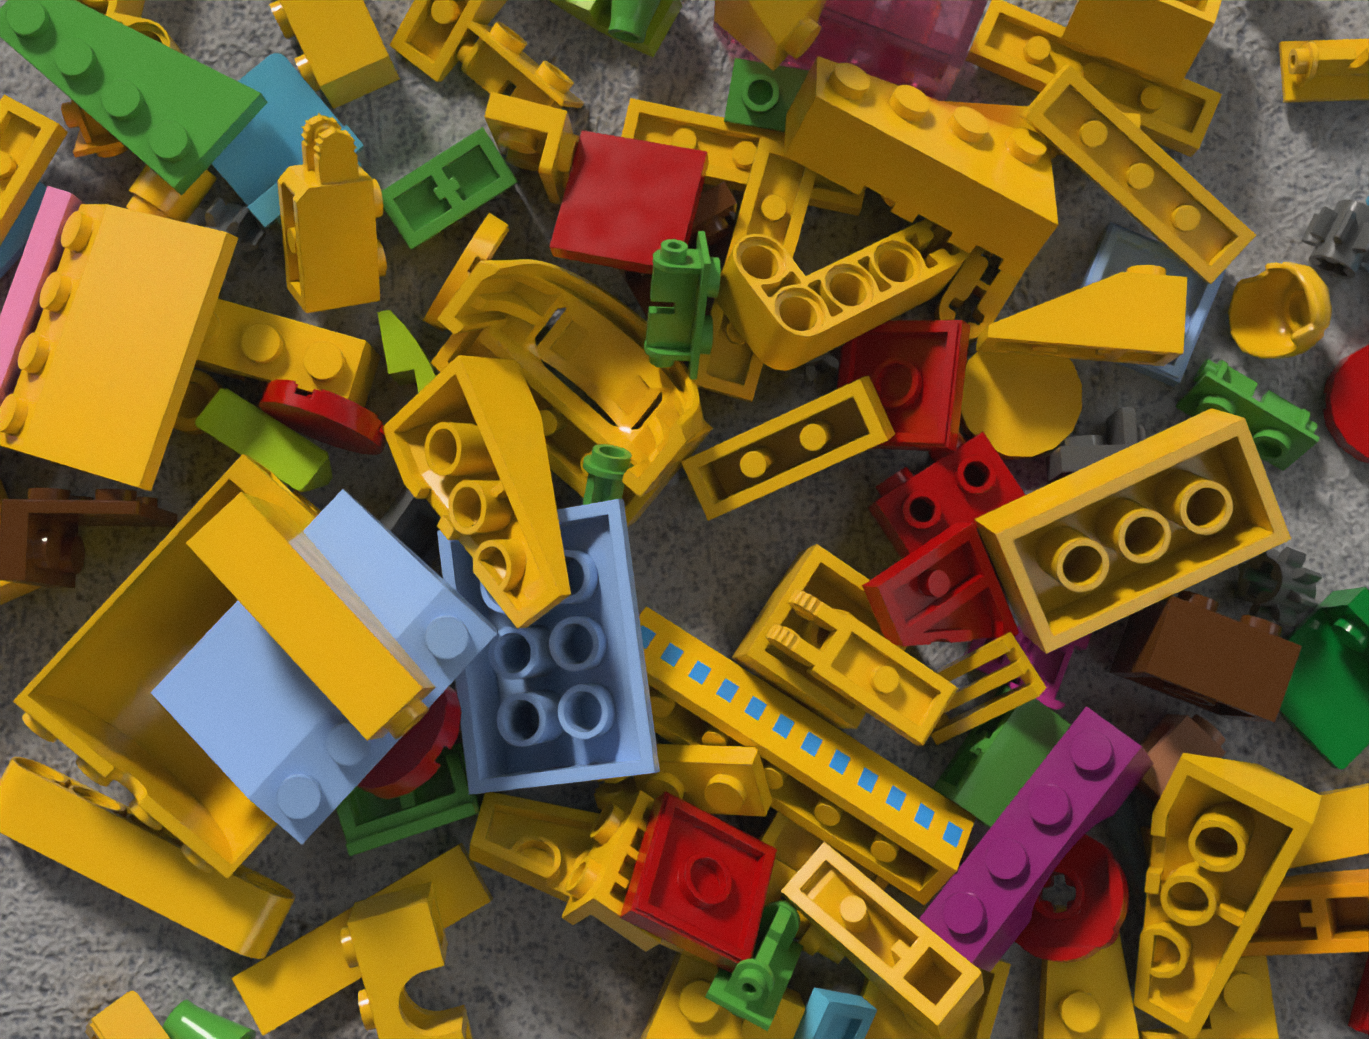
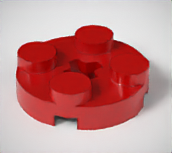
M1084 834L1068 851L1046 881L1034 904L1031 921L1014 942L1035 957L1064 963L1090 958L1101 949L1108 948L1114 944L1119 936L1120 927L1126 918L1129 899L1124 872L1110 849ZM1064 875L1066 885L1076 889L1075 900L1067 902L1065 911L1056 913L1055 904L1044 901L1042 893L1044 888L1053 887L1054 876Z

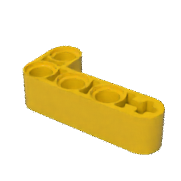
M926 218L805 276L786 249L777 240L767 235L754 233L745 235L736 242L721 271L719 294L716 300L756 357L765 365L775 370L787 371L795 369L936 297L943 291L969 256V253L947 242L951 231Z

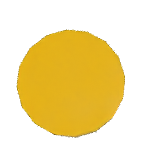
M488 213L449 274L423 321L442 332L445 329L448 330L437 320L438 316L478 262L493 259L510 230L507 228L508 224Z
M977 351L967 361L960 423L963 431L970 439L984 432L1002 459L1020 460L1021 458L1030 459L1055 449L1073 431L1082 411V383L1073 362L1069 358Z

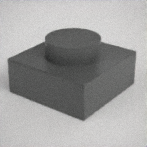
M404 486L380 522L431 567L440 554L437 531L440 529L437 527V524L441 517L426 499H416L409 489Z

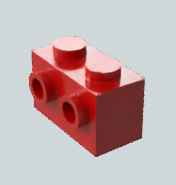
M959 432L957 452L930 451L928 454L934 463L920 473L913 476L906 466L875 487L881 498L870 505L868 509L901 559L956 522H974L977 529L975 518L1026 495L984 432H981L967 442Z

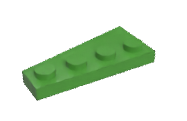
M8 0L0 8V38L180 195L187 191L268 103L262 93L76 0Z

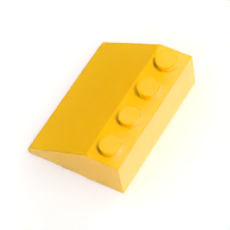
M80 204L78 211L71 214L63 228L61 244L65 249L58 269L49 275L42 287L39 303L43 311L35 333H31L21 346L18 356V367L21 369V373L13 394L8 395L0 406V446L151 492L238 237L224 231L109 204Z

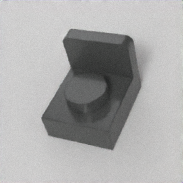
M1119 408L1106 419L1107 445H1104L1103 436L1082 435L1066 438L1064 440L1065 446H1060L1046 457L1047 482H1055L1146 439L1143 425L1136 424L1135 408Z

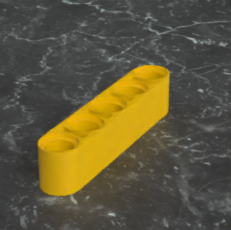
M13 757L0 779L1 834L231 951L254 959H264L296 898L295 894L287 887L242 864L228 879L217 870H214L212 873L200 870L183 854L181 846L184 843L164 826L160 830L150 828L140 821L128 806L42 763L23 757Z

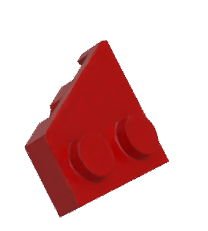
M956 522L862 585L884 637L896 646L929 645L932 642L972 641V639L999 638L1009 632L1015 637L1020 633L974 522Z

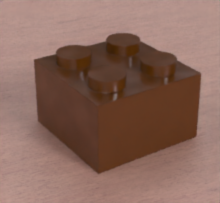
M1185 590L1180 591L1177 597L1171 595L1130 615L1109 673L1226 719L1275 723L1302 647L1280 638L1282 627L1251 615H1242L1240 621L1216 613L1219 603L1215 600Z

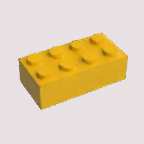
M1213 408L974 519L1023 634L1046 654L1291 540L1246 419Z

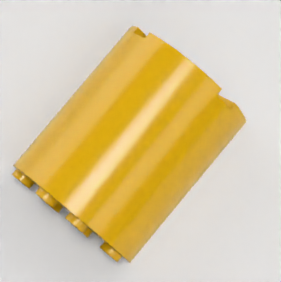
M242 454L13 700L17 706L25 711L22 720L35 734L49 742H55L59 739L79 756L76 759L78 768L97 784L107 787L113 780L122 784L134 795V799L129 803V808L140 821L155 830H160L164 826L184 843L181 846V850L192 864L206 873H212L214 870H217L226 879L237 870L275 828L277 823L243 794L151 692L237 601L236 597L191 550L186 542L240 492L281 506L302 530L321 512L318 507L297 490L290 491L271 470L246 454Z

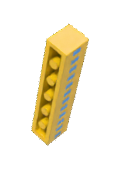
M646 606L643 609L639 618L655 733L672 744L757 747L772 798L770 807L923 905L957 872L976 819L975 816Z

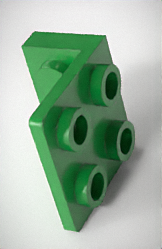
M1366 587L1332 591L1285 638L1302 647L1279 714L1334 769H1345L1369 745V590Z

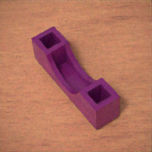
M1086 706L919 919L974 966L991 972L1031 921L1033 907L1038 895L1060 861L1093 826L1115 814L1154 764L1144 748Z

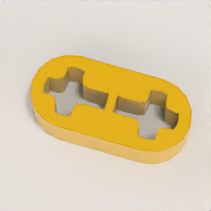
M978 245L969 253V256L960 267L934 312V320H954L956 313L949 308V305L957 308L961 307L971 293L981 298L972 313V317L979 324L968 323L971 326L969 344L976 342L977 337L984 329L995 321L1022 277L1021 275L1017 279L1001 270L990 285L979 280L988 266L987 259L981 256V254L988 257L994 254Z

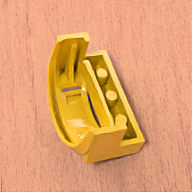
M532 259L479 261L437 318L439 322L452 332V335L431 361V364L440 372L458 355L517 360L542 417L550 469L583 498L589 474L583 468V460L585 456L592 454V449L595 445H614L624 448L632 454L631 463L634 466L624 473L622 482L625 484L622 499H624L627 528L639 519L683 466L681 461L689 458L713 429L703 419L699 392L694 379H690L689 370L684 362L675 361L673 366L667 368L656 367L650 363L649 355L644 351L647 322L604 289L562 267ZM566 308L543 340L536 346L535 337L555 311ZM542 360L584 391L606 412L617 426L606 421L544 366ZM662 396V401L639 429H635Z

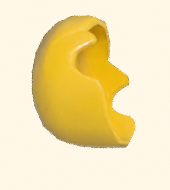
M1283 262L1282 264L1267 263L1265 271L1259 275L1240 280L1234 288L1228 309L1232 338L1243 353L1259 359H1283L1305 353L1324 337V331L1329 327L1332 315V305L1327 285L1314 268L1293 262Z

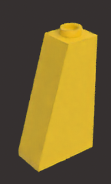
M240 492L186 542L191 550L367 741L383 738L388 732L397 740L417 724L429 711V708L422 700L436 686L281 506Z

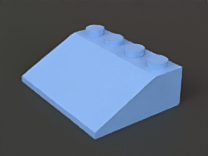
M344 489L303 530L436 686L422 700L428 708L496 636L495 626ZM238 600L151 692L243 794L300 844H303L400 739L396 740L388 732L383 738L367 741Z
M614 499L557 510L571 595L527 628L517 629L473 573V558L459 540H448L441 530L437 531L443 579L495 626L497 632L496 636L455 679L457 695L462 710L460 723L469 795L660 772L624 499Z

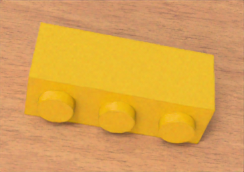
M868 375L681 461L709 521L888 441L895 435V432Z

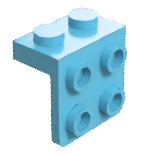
M273 53L238 80V82L262 93L268 103L211 163L248 205L247 208L265 228H269L276 221L281 225L277 180L289 166L303 164L301 141L304 138L301 136L303 133L301 127L305 126V120L317 116L318 113L329 118L333 117L342 127L341 130H346L355 140L354 145L357 148L354 152L356 154L362 151L364 147L347 125L343 126L289 60L282 54Z

